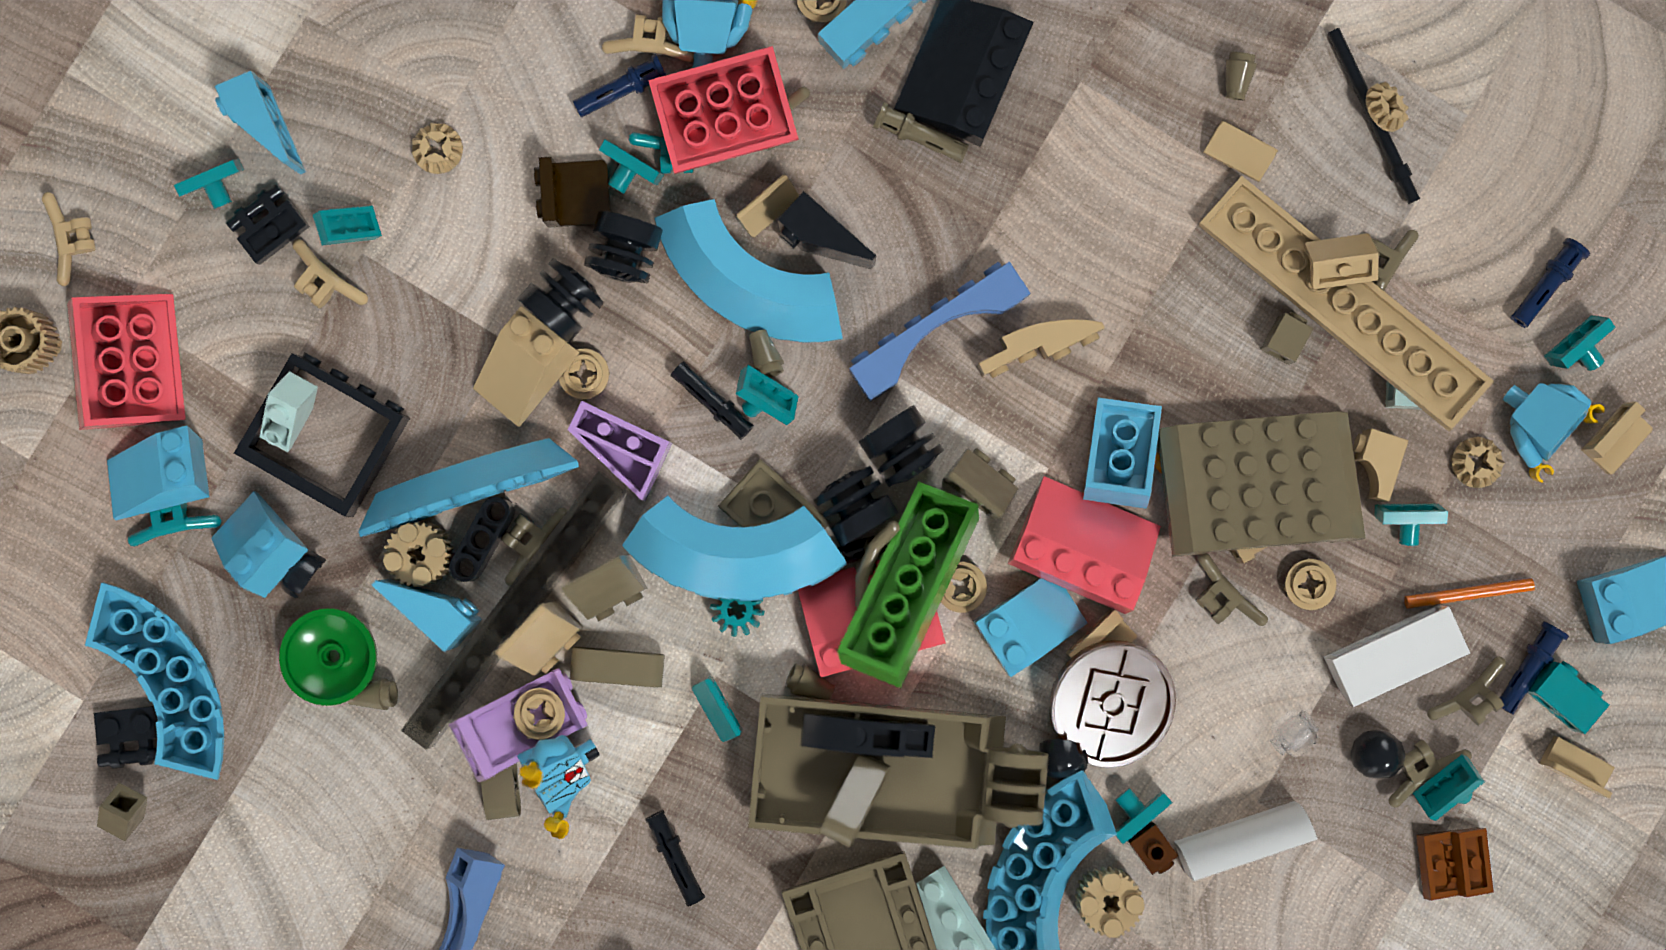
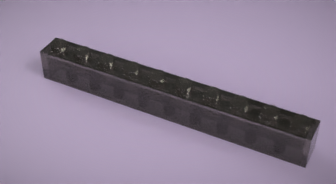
M597 472L401 729L404 734L425 750L436 745L449 728V724L455 720L501 658L495 652L545 602L628 493L625 488L605 473Z

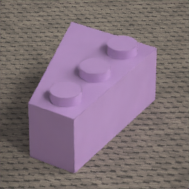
M583 401L580 402L568 428V431L629 487L642 501H646L672 446L671 442Z

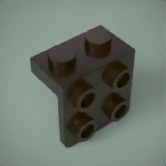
M539 157V167H534L536 187L540 186L541 199H536L537 217L542 218L543 223L548 228L595 225L598 211L611 212L608 165L604 160L556 163L552 157Z

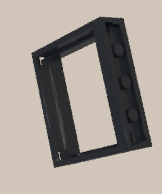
M304 352L303 356L291 353L271 390L289 371L297 375L299 370L302 369L390 420L345 498L255 447L260 439L267 396L234 454L342 516L354 517L410 418L402 414L404 408L388 399L384 404L374 398L377 392L360 383L358 388L349 384L347 382L349 376L339 370L332 368L328 372L321 368L319 365L322 361L306 352Z

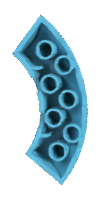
M715 199L684 205L655 217L656 225L663 229L661 236L663 246L680 277L708 307L724 318L751 332L765 329L769 337L778 340L808 343L843 339L830 273L806 275L789 273L770 267L755 259L730 235L719 215Z
M550 438L477 457L416 477L376 493L358 532L360 537L398 528L408 523L419 522L443 511L502 493L504 490L508 492L544 482L578 468L579 464L575 458Z
M666 496L641 516L622 545L640 565L650 573H654L664 579L670 585L678 586L695 592L696 595L713 599L725 598L739 599V601H756L784 594V596L793 594L792 591L808 585L813 586L847 565L846 560L825 529L805 506L782 519L768 524L753 527H727L696 518L678 506L669 496Z
M102 582L85 646L97 649L121 664H125L138 677L137 681L144 689L149 701L153 702L158 720L156 722L157 752L154 764L218 780L224 752L223 714L213 677L202 655L187 634L162 610L138 595Z
M1084 771L1063 779L1047 790L1042 824L1018 825L1012 828L1002 845L1004 849L997 865L993 866L987 887V889H990L987 910H984L983 919H986V934L996 950H1060L1058 918L1066 885L1078 864L1089 852L1102 842L1117 835L1107 804Z

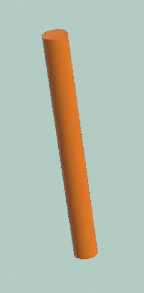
M1529 578L1409 595L1404 597L1406 608L1409 609L1534 591L1535 584L1533 579Z

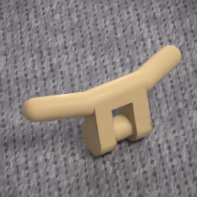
M636 15L633 38L611 40L602 44V50L606 54L639 51L665 54L689 63L693 62L694 52L681 51L679 45L666 41L668 32L662 22V17H658V20L646 19L645 15ZM645 32L656 33L655 39L644 38Z
M46 192L42 195V201L52 222L58 252L57 283L61 286H67L70 283L72 256L96 250L95 242L90 239L89 230L92 229L90 218H76L66 222L54 194ZM76 233L77 241L71 243L69 234Z
M297 239L293 242V249L308 266L295 283L294 288L301 294L306 293L312 298L311 302L316 307L322 308L330 300L335 290L359 305H365L368 302V296L364 292L342 280L314 255L303 240ZM317 277L324 281L320 288L314 284Z

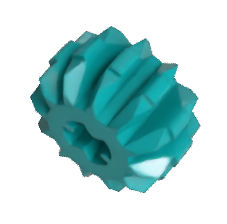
M719 598L723 602L722 605L717 603L710 605L712 610H721V614L713 616L712 621L717 622L722 618L725 622L719 629L721 632H724L729 625H732V637L737 636L738 626L742 627L745 635H749L750 629L747 622L758 628L760 622L752 616H763L765 614L763 609H754V605L762 603L763 600L739 601V599ZM737 601L739 605L744 604L746 606V611L742 612L745 615L744 617L738 618L737 614L731 615L729 613V608L733 607L731 602Z

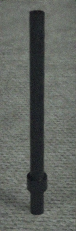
M1340 28L1332 30L1328 33L1330 40L1391 166L1390 174L1394 183H1399L1408 205L1420 200V197L1410 178L1413 174L1408 163H1403L1389 131L1381 129L1370 117L1366 107V94L1368 91L1366 82Z

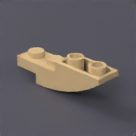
M1074 319L1049 321L1028 326L1001 337L999 341L1004 351L978 363L977 368L982 377L990 374L991 378H995L1009 370L1007 364L1017 359L1022 364L1038 356L1035 351L1037 349L1040 350L1044 360L1052 356L1054 361L1072 353L1069 347L1081 342L1084 347L1100 339L1098 332L1102 331L1105 327L1102 322Z

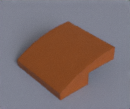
M1486 828L1457 829L1416 835L1424 899L1432 901L1454 896L1467 898L1494 893Z

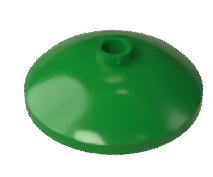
M319 609L303 615L287 630L280 646L279 664L286 684L298 697L316 705H338L352 700L368 686L376 670L377 647L369 628L355 615L340 609ZM332 650H336L339 653V659L336 662L330 659Z

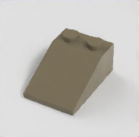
M976 448L973 452L970 449H966L942 480L966 499L978 504V508L991 519L1001 518L1019 489L1013 484L1016 479L1002 468L998 472L988 464L991 459Z
M630 555L618 556L561 587L563 594L587 620L596 617L598 622L614 614L613 607L624 601L626 606H629L642 599L643 595L641 592L647 589Z

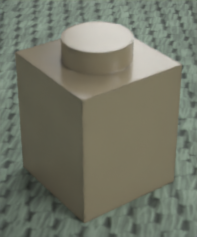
M1290 312L1289 315L1284 313L1276 319L1260 350L1287 365L1295 363L1314 328L1307 325V319L1293 312Z
M118 783L99 806L97 827L126 841L144 819L147 797Z

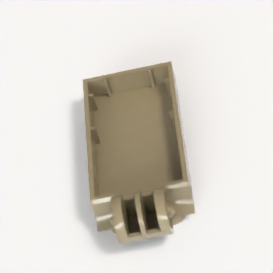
M761 694L748 828L822 835L820 831L859 754L801 747L803 713L935 725L932 758L870 755L890 765L891 768L856 838L978 849L979 846L995 845L997 822L1004 823L1009 828H1015L1018 825H1040L1043 823L1049 754L1026 749L1020 743H1015L1010 747H1003L1006 716Z

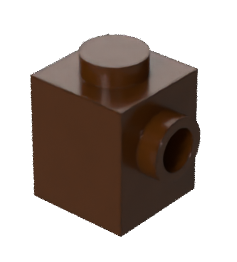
M1153 821L1127 841L1152 875L1156 872L1162 874L1169 870L1175 864L1173 860L1178 857V854Z

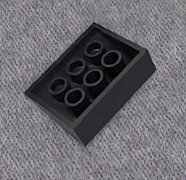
M940 0L894 110L905 115L908 113L913 114V117L918 121L981 147L1034 22L1005 9L971 0Z

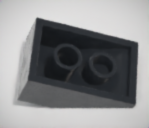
M804 191L778 219L779 233L781 234L779 237L792 249L798 246L804 252L867 269H872L875 266L877 255Z

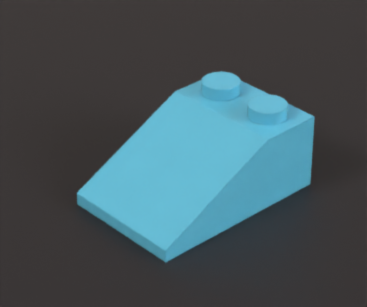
M248 71L215 85L219 97L215 98V101L223 116L227 115L234 123L238 124L282 163L300 175L306 173L273 92L266 82L252 71Z
M1098 398L1083 500L1147 509L1151 496L1162 406Z
M188 426L155 433L107 460L113 519L115 520L210 497L203 442Z
M256 491L251 493L211 538L224 568L240 587L264 598L282 580L288 570L309 550Z
M1666 555L1577 581L1592 635L1597 643H1617L1641 636L1666 625Z
M1042 578L1035 580L973 620L1004 671L1010 677L1040 659L1088 624L1068 591Z
M393 579L376 580L372 584L381 595L444 652L457 648L483 620L477 615L479 609L466 598L462 601L460 598L422 587L407 586V583L401 584L400 581Z

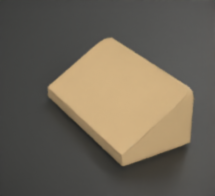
M1221 121L1217 125L1203 153L1260 182L1278 150L1227 122Z
M782 175L737 213V220L751 237H756L783 214L799 197V194L786 175Z

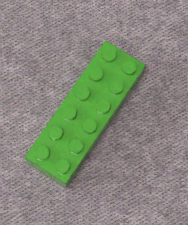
M918 481L898 523L900 530L890 540L837 650L841 664L901 688L979 521L978 504Z

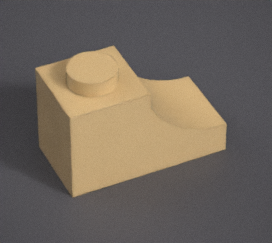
M1375 429L1363 430L1362 434L1359 433L1353 444V452H1356L1354 460L1360 462L1368 474L1370 482L1369 499L1378 502H1390L1409 440Z

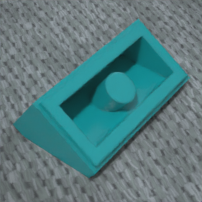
M709 676L692 687V691L720 740L725 742L741 735L743 729L714 678Z

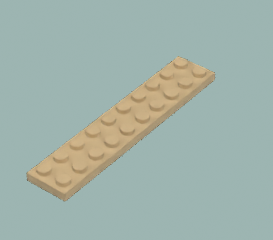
M1243 176L1236 181L1200 222L1199 227L1447 431H1451L1494 382L1488 375L1372 281L1313 290L1310 284V260L1305 251V243L1321 239Z

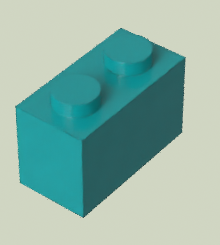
M1564 661L1545 665L1528 691V694L1569 729L1577 733L1586 734L1610 706L1601 698L1603 692L1589 682L1583 683L1576 677L1579 672Z

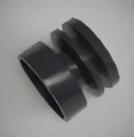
M598 211L593 233L604 239L605 244H589L588 250L600 255L601 258L586 256L584 266L616 281L648 284L651 274L638 269V267L653 268L654 262L641 254L642 251L658 250L663 229L630 216Z
M552 258L548 264L559 273L555 279L542 270L539 274L548 284L547 288L543 290L530 283L517 299L569 344L582 329L574 315L580 312L589 318L594 316L584 306L585 302L589 299L599 309L605 302L600 299L594 286L576 270Z
M915 405L896 415L859 441L869 459L877 458L883 454L887 458L877 470L879 474L890 467H893L896 473L885 480L888 487L897 483L907 482L931 466L938 455L944 451L941 444L930 451H927L924 445L935 438L933 433L921 438L917 436L916 432L925 424V420Z
M871 466L851 471L827 485L821 494L814 499L817 507L829 500L833 504V507L822 513L824 518L839 514L841 519L831 530L841 547L899 513L888 495L873 499L871 493L881 484L879 479L868 486L864 484L863 480L874 473Z

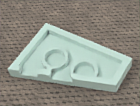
M945 866L916 883L937 950H996Z

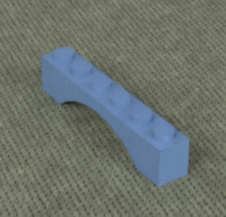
M1010 261L1003 266L1000 262L992 265L983 272L986 277L976 284L973 279L957 289L960 295L951 301L947 297L938 301L930 307L933 313L924 319L920 315L911 319L904 325L907 330L897 337L894 333L884 337L878 342L880 348L869 354L865 350L851 360L853 366L849 368V372L869 402L897 384L902 367L909 354L935 328L950 320L967 315L985 313L1002 315L1026 299L1031 293Z
M463 848L456 849L446 875L450 912L446 933L439 950L473 949L505 866L489 853Z

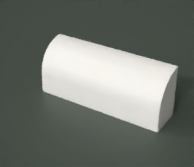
M1437 604L1326 655L1324 659L1340 692L1352 707H1355L1470 654V651L1450 607Z
M1293 801L1174 841L1184 872L1193 881L1318 839L1307 813L1299 803Z

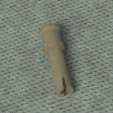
M883 103L873 125L874 129L882 128L897 135V139L901 141L909 139L937 153L950 157L959 163L962 162L969 144L914 121L915 117H913V114L908 113L905 115L890 108L888 103Z

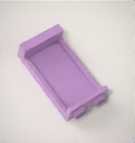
M559 668L449 724L478 783L519 762L517 755L534 748L539 741L528 739L526 735L518 731L513 719L514 704L526 691L534 688H545L554 692L563 703L565 709L563 725L555 735L547 739H554L561 735L568 736L587 726L585 708L579 701H575L571 693L573 689L572 683L565 673H561ZM544 702L537 709L528 710L534 715V725L541 719L550 720V718H547L542 713Z

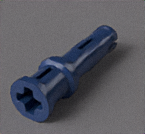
M656 53L651 55V60L635 68L633 66L628 67L625 70V75L573 100L580 117L582 118L634 91L641 94L644 92V88L650 86L648 80L666 76ZM613 91L612 93H610V94H608V95H606V96H604V97L598 99L599 97H601V96H603V95H605V94H607V93Z
M1566 238L1563 241L1564 247L1553 260L1550 259L1546 263L1545 269L1547 271L1511 315L1510 318L1516 324L1523 328H1528L1559 286L1573 278L1574 274L1572 272L1582 259H1587L1590 256L1589 250L1581 243L1571 238Z
M1545 621L1542 622V630L1533 644L1527 645L1526 653L1528 655L1499 697L1504 703L1502 709L1512 715L1515 714L1519 704L1534 684L1545 665L1553 663L1555 660L1553 655L1562 641H1567L1569 638L1568 634Z

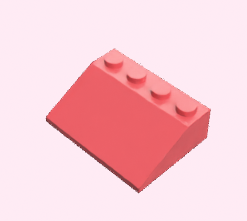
M773 46L648 80L674 174L799 140Z
M173 294L72 297L67 303L79 430L117 428L186 420Z
M1043 476L1008 564L1121 613L1127 614L1133 611L1146 580L1161 526L1111 504L1083 500V492Z
M877 560V561L875 562L876 568H875V570H874V572H873V575H874V573H875V571H876V569H877V567H878V565H879V563H880V560ZM855 567L837 571L832 576L813 586L808 585L798 589L821 677L853 669L841 664L837 650L857 610L855 606ZM870 575V576H869L868 585H869V583H870V581H871L873 575ZM937 611L918 651L946 643Z

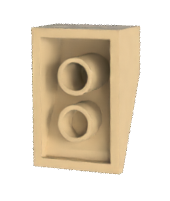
M520 306L501 329L473 389L515 425L520 427L580 352L528 310Z
M556 601L541 604L495 654L534 676L541 671L547 674L559 661L555 656L563 648L569 651L581 639L578 632L583 627Z

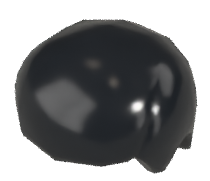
M308 550L280 581L281 588L288 595L298 598L299 596L296 594H300L304 590L318 568L322 567L326 559Z
M1370 730L1363 732L1354 740L1350 755L1353 766L1363 776L1369 778H1391L1403 767L1406 754L1402 742L1393 734L1381 730Z
M1050 739L1040 742L1039 751L1049 754L1047 776L1063 780L1080 771L1085 772L1087 769V752L1083 750L1082 754H1080L1075 742L1062 739Z

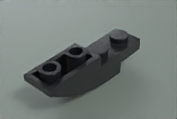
M803 713L800 746L867 755L932 758L935 725Z

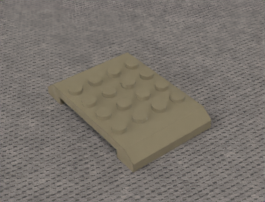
M1334 411L1182 424L1159 429L1158 447L1172 557L1200 555L1207 552L1319 542L1335 543L1365 539L1347 412Z
M905 851L782 890V896L801 950H937Z

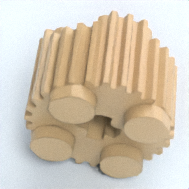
M13 307V309L6 308V311L0 310V368L21 374L37 373V370L43 371V367L48 368V363L54 362L53 356L57 357L62 349V341L59 338V334L55 333L57 327L52 326L54 323L49 321V318L43 316V314L25 308Z
M425 522L408 523L395 529L396 533H391L392 539H387L389 545L384 547L387 549V552L383 554L385 555L383 562L385 568L391 571L389 574L395 575L394 579L401 580V584L407 583V586L414 587L428 586L437 583L438 580L443 579L442 576L449 574L447 570H449L452 556H454V553L451 552L454 546H450L452 540H447L449 535L444 534L445 530L439 529L438 525ZM423 548L421 553L425 555L424 560H416V549Z
M1101 866L1100 870L1094 868L1092 872L1088 870V875L1083 874V880H1078L1080 885L1076 888L1078 894H1075L1077 911L1089 929L1092 928L1095 933L1099 932L1101 936L1105 934L1109 938H1118L1124 935L1125 930L1130 932V927H1136L1135 921H1140L1138 916L1142 915L1144 910V899L1141 896L1142 892L1139 890V886L1127 873L1116 867L1114 870L1111 866H1108L1107 869ZM1107 895L1110 898L1115 895L1114 903L1105 907L1106 904L1103 899Z

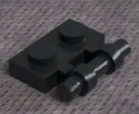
M275 184L267 191L263 189L257 194V199L245 208L239 207L234 211L235 215L226 221L227 226L233 232L242 226L247 230L237 237V240L258 265H261L310 227L289 200H286L280 206L277 205L276 200L285 194L278 184ZM266 208L269 214L255 223L253 218Z
M154 706L94 713L97 745L110 744V752L99 754L97 757L99 767L110 766L112 769L123 768L125 764L139 763L141 766L153 764L157 748H153V739L157 738L156 722H158ZM138 740V750L125 751L124 742Z

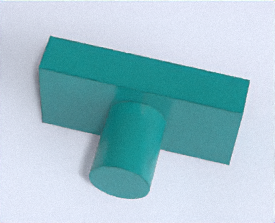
M604 139L599 148L600 152L620 163L608 184L622 193L626 192L636 174L657 186L664 176Z
M239 158L174 184V187L179 197L204 188L213 208L216 209L232 202L222 180L244 171V167Z
M373 206L320 210L313 214L322 246L376 240L382 236Z
M1591 315L1544 357L1551 366L1568 369L1580 359L1588 371L1595 370L1605 362V359L1595 345L1616 327L1608 317Z
M750 365L745 366L740 371L735 394L745 400L742 403V409L747 416L753 418L764 411L785 425L794 420L799 398L797 394Z
M1375 504L1374 517L1383 525L1400 524L1399 543L1401 545H1419L1420 524L1448 523V511L1439 504Z
M1461 754L1413 792V795L1428 818L1436 821L1458 803L1467 804L1470 802L1472 792L1485 783L1471 760Z
M1130 788L1126 789L1115 801L1130 818L1116 829L1117 839L1122 844L1126 843L1169 807L1172 801L1164 792H1160L1144 805Z

